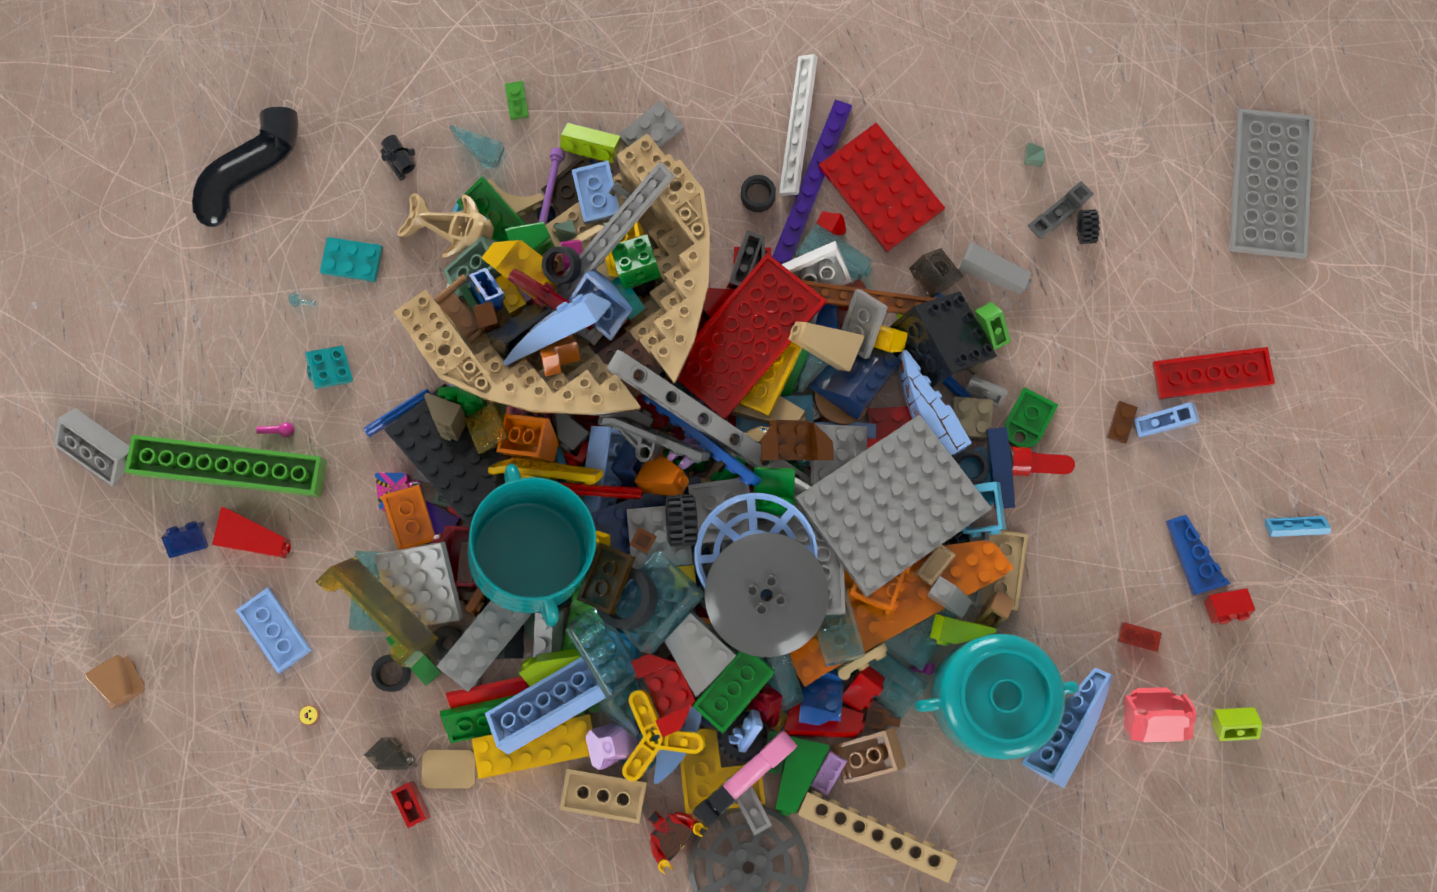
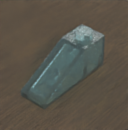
M450 125L449 129L453 136L482 166L497 169L505 150L502 142Z

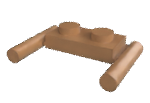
M463 274L437 295L434 300L472 344L483 333L478 327L476 318L453 293L468 281Z

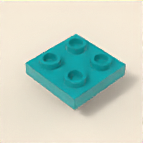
M343 345L305 352L307 374L309 380L313 382L314 389L353 382Z

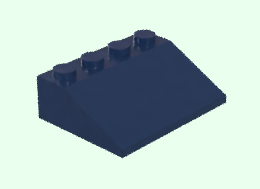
M873 347L870 358L864 359L857 354L850 372L837 370L827 364L809 388L858 420L892 376L901 359L890 352Z

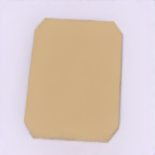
M427 750L422 754L421 784L424 787L470 788L475 785L476 761L472 750Z

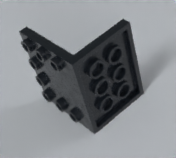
M961 291L915 305L889 326L908 333L904 351L907 350L920 366L922 376H927L930 379L932 389L955 373L997 357ZM893 352V354H894L896 357H898V356L902 353V352Z

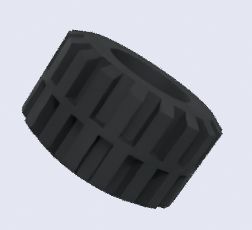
M693 494L668 495L665 503L667 540L670 547L696 545L698 540L696 500Z
M742 711L725 733L722 734L720 731L717 733V740L721 751L733 761H750L767 743V730L762 722V729L745 753L739 752L736 746L730 744L728 736L731 735V731L737 725L743 724L744 719L750 712Z

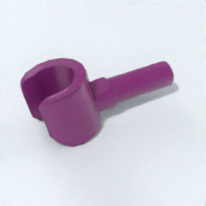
M925 662L923 668L906 667V672H919L931 675L934 672L935 665Z

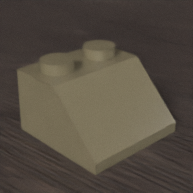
M425 393V400L440 436L446 440L453 439L458 441L468 422L461 405Z

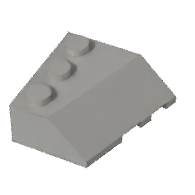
M693 611L665 639L669 650L695 697L720 674L737 654L735 649Z

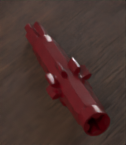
M516 268L508 276L510 282L535 297L533 301L542 308L546 304L556 311L560 304L564 302L571 303L555 293V288L550 283L545 282L542 285ZM596 323L585 328L591 331V329L595 327Z

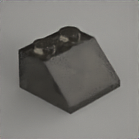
M942 248L923 254L909 268L913 277L920 282L924 291L931 298L939 293H943L964 277Z

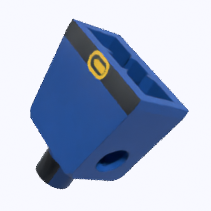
M484 268L469 274L472 296L478 305L492 301L496 311H500L503 308L504 293L488 269Z

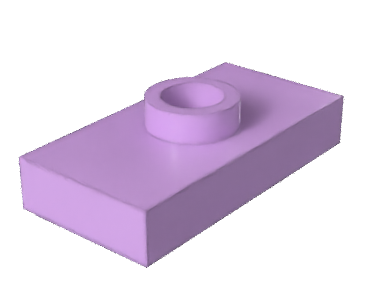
M830 750L810 786L828 796L847 760Z

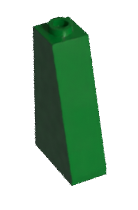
M790 736L797 744V747L785 757L775 809L779 810V814L790 816L791 813H796L830 745Z

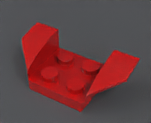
M651 654L631 661L637 678L644 677L661 718L655 721L662 738L681 730L691 707L697 701V697H695L677 662Z

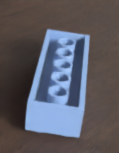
M587 653L489 710L485 715L497 748L506 754H510L612 695V692L599 661L590 653Z

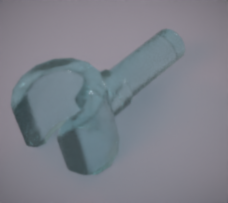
M292 293L288 295L289 302L294 307L303 304L316 305V301L299 299V294Z

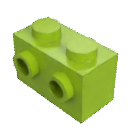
M1255 707L1214 710L1212 725L1219 741L1260 739L1263 724Z

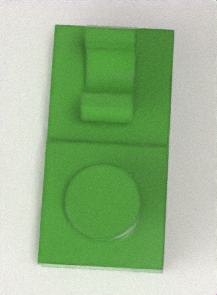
M523 81L506 83L505 88L510 119L528 118L529 114Z

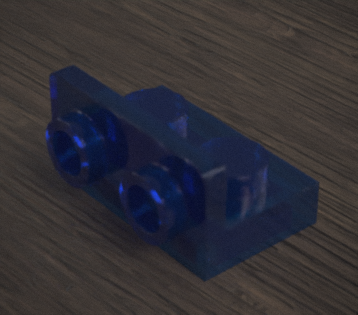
M192 521L185 524L184 527L178 528V526H173L166 529L161 539L168 557L173 558L206 549L209 545L202 529L204 522L197 523V521Z

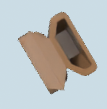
M116 655L84 674L85 679L105 698L110 710L120 707L145 691L144 681L138 676L134 662L130 661L128 655L124 658Z

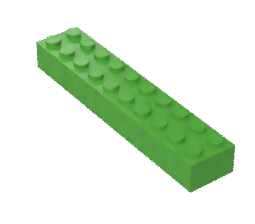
M132 435L124 472L139 477L321 498L327 460L321 456Z

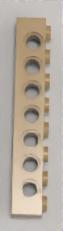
M812 790L811 793L806 792L797 815L949 883L957 863V859L953 857L954 853L946 849H942L940 852L934 849V844L926 840L920 843L915 840L916 836L905 832L904 835L896 832L897 827L888 823L885 826L878 824L879 819L867 815V818L859 815V810L850 806L847 810L841 807L842 803L830 798V801L822 798L823 794ZM819 804H825L827 807V812L824 815L816 813V807ZM838 812L845 814V821L843 823L835 822L834 817ZM856 821L864 823V828L860 832H856L853 829ZM876 829H880L883 833L882 838L879 840L872 838V833ZM893 838H900L901 845L897 849L891 847ZM913 846H918L920 849V853L916 857L910 856V849ZM931 855L938 856L939 860L936 865L932 866L929 864L928 860Z

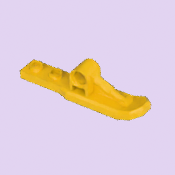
M522 458L506 459L488 467V473L491 475L505 474L507 465L515 464L519 469L521 478L537 477L557 482V479H566V482L582 481L588 485L595 484L603 477V469Z

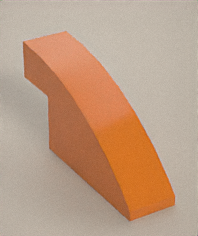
M572 334L540 349L545 376L561 373L560 365L581 360L577 341Z

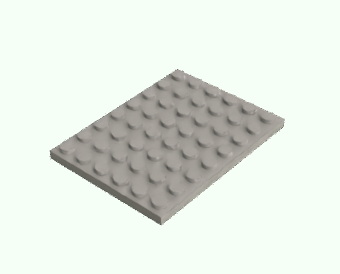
M918 415L794 498L865 597H868L992 509L921 415Z

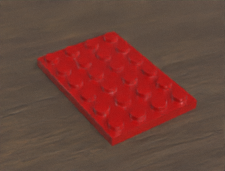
M877 122L818 165V168L886 253L945 209L944 205Z

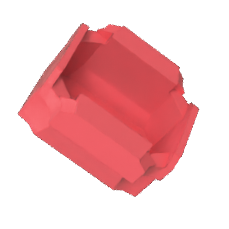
M1167 687L1136 688L1131 692L1130 697L1129 695L1124 696V727L1131 740L1141 742H1172L1193 739L1194 722H1196L1197 714L1194 705L1186 694L1176 696Z

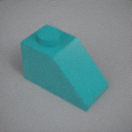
M619 277L611 281L633 309L627 317L629 320L646 309L632 288L624 290Z

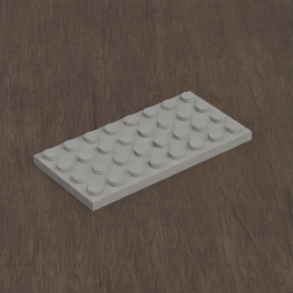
M1238 109L1229 251L1295 259L1307 258L1314 116Z

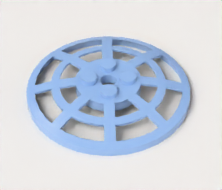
M747 493L726 500L707 516L698 533V540L695 545V565L702 585L705 588L707 580L702 563H712L720 555V546L725 534L735 542L748 535L767 533L758 530L757 518H764L776 523L769 533L778 534L783 529L788 537L796 540L794 533L787 525V522L795 515L804 526L809 537L810 545L804 546L817 558L816 539L810 524L795 506L774 495ZM755 499L772 501L788 510L779 519L772 514L756 511ZM747 500V513L734 517L726 524L717 517L721 511L730 505ZM749 518L750 531L739 535L731 529L739 521ZM712 523L721 531L716 538L713 554L701 555L704 535ZM766 589L761 592L760 596L765 601L764 596L773 593L771 590Z

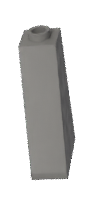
M970 242L958 271L1022 295L1024 290L1029 289L1032 282L1029 279L1031 272Z

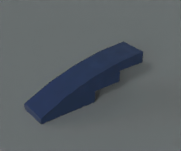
M1007 427L987 429V447L991 482L1000 483L1003 509L1015 508L1013 472ZM993 491L994 508L996 509L995 496Z

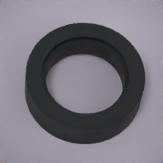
M636 568L631 569L628 578L635 580L641 589L642 598L637 611L629 617L621 618L615 612L614 615H610L596 609L600 618L612 627L627 630L639 628L650 620L656 610L658 601L656 585L647 573Z

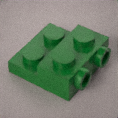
M456 386L438 387L439 398L461 405L464 414L469 417H477L484 414V411H487V401Z

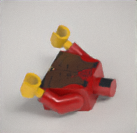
M655 811L647 820L655 827V830L650 834L649 842L652 855L658 864L660 872L666 875L664 872L666 866L673 870V866L669 862L695 834L703 837L700 834V829L703 827L708 830V827H705L690 814L681 812L669 813L664 819Z

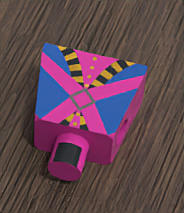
M375 473L379 509L384 512L386 510L381 498L382 495L420 484L423 491L421 480L411 481V477L407 473Z

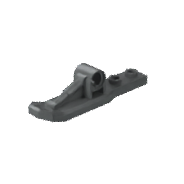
M601 417L598 420L599 425L612 426L613 429L619 430L635 448L636 457L642 462L658 459L663 446L671 449V453L683 456L684 454L688 456L689 460L695 463L709 460L711 454L708 451L627 417ZM647 448L650 451L649 457L646 454Z

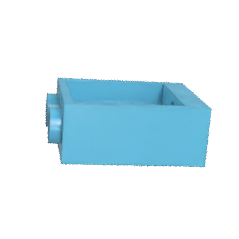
M990 482L974 485L980 493L994 491L998 525L972 528L970 524L963 529V534H969L970 538L980 537L982 532H989V535L1001 534V530H1006L1000 483Z

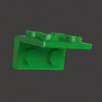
M647 234L618 243L611 251L624 290L661 277Z
M755 467L754 473L762 481L758 486L754 485V493L774 495L794 506L795 469ZM755 499L756 511L783 516L788 510L775 502Z

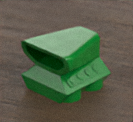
M543 221L505 229L510 241L522 240L540 255L555 247Z

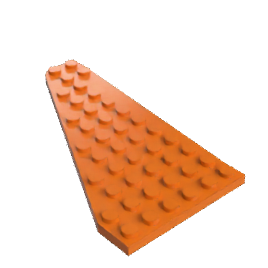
M982 540L945 545L956 556L940 576L957 586L966 596H969L999 580L1012 571L1014 567L996 544ZM932 552L913 564L909 574L904 575L903 580L906 583L902 593L898 592V606L889 615L885 614L886 610L849 596L854 580L844 568L845 615H825L819 630L806 644L793 652L783 655L804 687H807L833 669L945 609L927 597L932 587L915 575Z

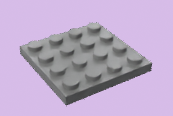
M445 542L374 555L393 631L401 626L407 629L463 619Z

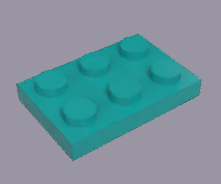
M327 237L320 273L376 282L383 246Z

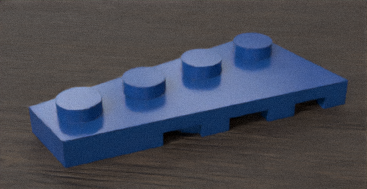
M1187 515L1166 521L1192 595L1231 584L1221 573L1220 570L1222 569L1218 563H1215L1210 556L1207 546H1204L1199 539L1200 535Z

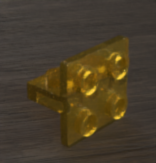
M495 403L487 405L465 419L478 454H483L491 448H497L499 443L508 438Z

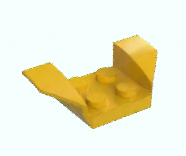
M522 240L495 242L481 257L507 279L510 272L516 268L542 285L545 282L550 283L554 286V292L556 293V284L549 281L543 273V257Z

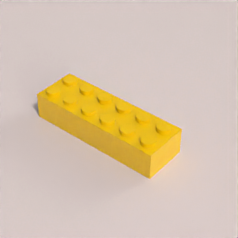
M592 714L570 718L510 754H506L497 748L493 735L473 738L472 743L478 779L590 756L586 735L589 730L595 729Z

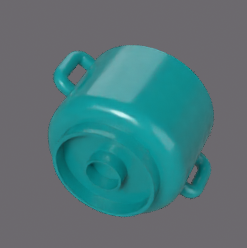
M509 464L505 469V484L488 494L473 516L468 543L469 568L476 585L492 602L515 612H541L545 624L553 627L559 619L557 606L566 601L578 589L592 563L596 548L594 522L584 502L572 490L558 482L545 478H521L518 467L515 464Z
M991 634L967 641L953 649L943 659L935 673L931 689V699L917 700L914 703V709L917 712L933 711L943 733L962 750L981 757L1011 760L1036 752L1053 737L1062 721L1065 709V695L1078 692L1079 685L1075 681L1063 682L1055 663L1045 651L1033 642L1010 634Z

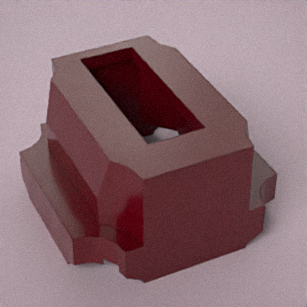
M445 526L442 533L434 535L433 544L445 542L456 588L477 589L478 586L473 577L471 583H457L461 542H469L470 528Z

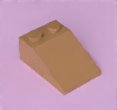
M895 728L833 745L834 752L847 760L841 771L844 785L898 771L906 767Z

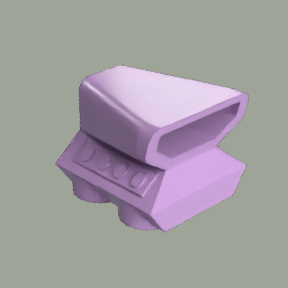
M631 719L624 720L618 725L614 722L589 730L586 735L592 766L599 770L621 763L623 760H628L639 744L635 725Z

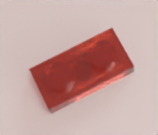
M1121 622L1117 642L1158 652L1162 632Z

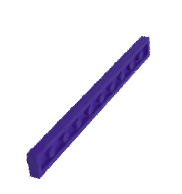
M836 99L833 103L801 183L799 195L795 198L772 256L780 264L786 263L793 258L825 177L818 168V165L834 154L852 109L850 104Z

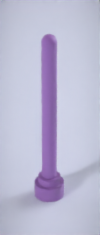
M552 148L550 152L552 165L539 222L543 221L545 225L547 223L559 164L565 158L566 152L561 148Z

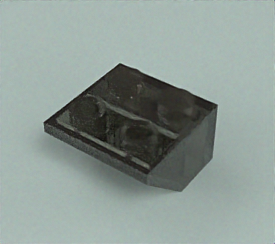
M382 737L364 754L377 770H408L418 766L415 763L416 758L409 751L406 753L402 749L403 744L396 737Z

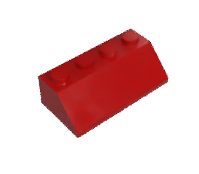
M517 677L475 686L468 692L464 689L447 692L446 698L450 708H456L517 695L530 686L523 677Z

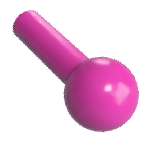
M288 422L282 423L280 426H257L256 433L280 434L283 437H290L294 433V427Z

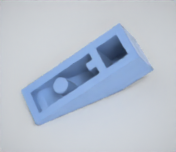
M1189 402L1136 418L1134 422L1140 438L1200 423V418L1196 405Z

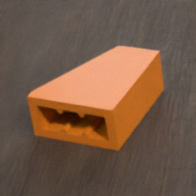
M660 455L654 461L644 462L634 482L639 488H642L644 494L650 492L657 495H682L689 479L680 467Z

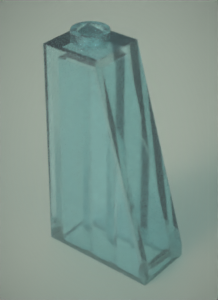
M815 224L795 253V258L836 241L851 278L861 280L863 276L867 277L873 268L871 267V258L818 224Z

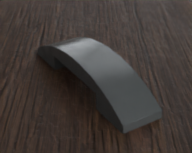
M1080 181L1046 212L1040 214L1029 223L1027 227L1039 239H1042L1077 211L1094 193Z

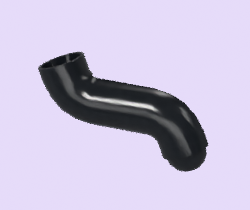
M281 106L262 110L260 112L259 135L217 158L203 170L196 181L192 198L193 213L196 214V218L201 224L208 227H216L223 224L228 217V213L231 211V194L236 189L272 170L289 156L294 149L298 135V115L295 110Z

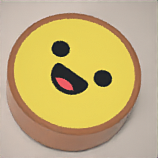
M304 706L299 712V720L304 725H314L320 719V711L316 706Z

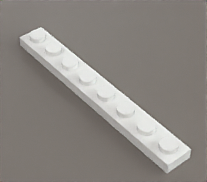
M815 54L798 56L779 194L782 196L799 195L818 59Z

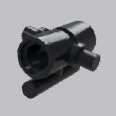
M389 135L381 142L383 147L380 150L381 158L383 161H387L398 179L402 181L406 178L405 174L410 173L416 166L410 157L415 155V150L413 148H404L396 135Z

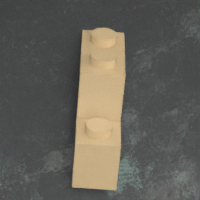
M492 178L487 180L522 220L528 214L538 212L543 206L544 198L541 193L527 197L514 196L501 190Z

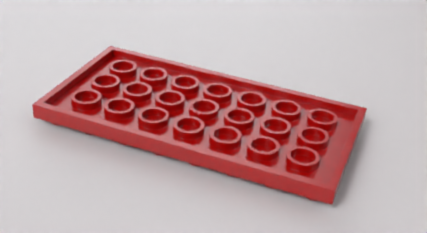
M767 253L698 332L677 381L726 420L790 346L792 341L788 340L795 322L809 323L826 304L827 300Z

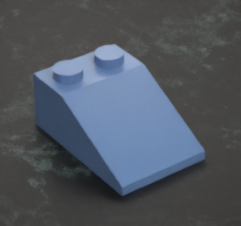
M597 269L586 272L568 301L572 302V299L580 294L585 296L589 293L608 300L611 305L596 322L595 328L609 340H613L633 309L613 283Z

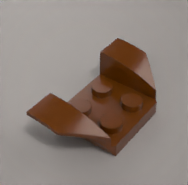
M770 420V427L760 440L761 460L834 461L833 441L814 422L809 420Z

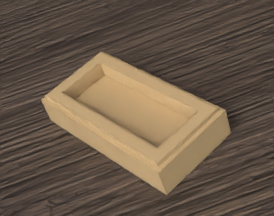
M943 544L931 553L915 575L932 587L956 554Z

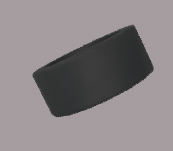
M753 175L743 182L741 186V200L748 210L764 212L773 205L776 188L768 177ZM755 184L766 186L769 191L768 199L762 203L750 201L747 196L749 187Z
M556 246L550 248L542 259L543 273L552 283H571L578 278L581 272L582 263L580 256L570 247ZM560 253L565 254L570 261L569 273L564 277H559L553 267L554 259Z
M973 449L960 452L954 458L958 465L962 459L969 457L976 459L980 463V475L970 481L974 485L981 484L989 472V463L986 457L981 452Z
M384 655L376 660L372 667V681L382 691H400L410 681L411 669L398 655ZM387 662H396L402 667V678L394 685H387L380 677V670Z

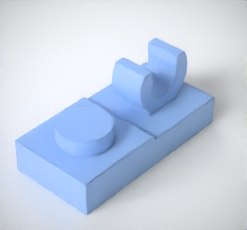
M751 710L744 719L742 727L740 729L734 728V736H728L730 744L738 745L739 752L745 753L763 727L759 711Z

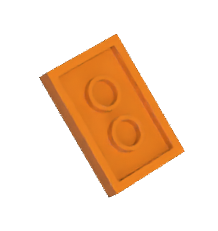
M420 484L381 496L398 550L433 542L434 535L436 534Z

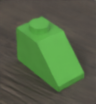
M990 302L975 310L978 323L994 350L1011 342L1001 309Z

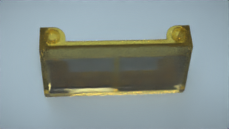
M355 556L329 567L315 581L323 590L328 592H336L338 589H342L396 642L392 646L390 654L400 667L411 668L439 639Z

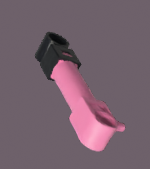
M783 730L727 782L721 784L708 798L695 807L692 812L705 827L709 826L720 814L734 804L739 796L771 768H774L797 747V744Z

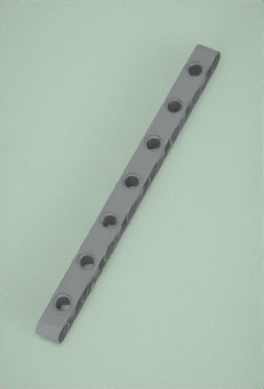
M619 350L614 354L607 366V370L752 467L795 469L796 478L809 486L814 485L811 484L810 477L785 460H764L761 464V444L629 355ZM635 370L639 372V378L637 380H635L633 377ZM668 392L671 393V400L669 402L666 399ZM702 413L703 420L700 423L698 417ZM733 434L734 441L730 443V436Z

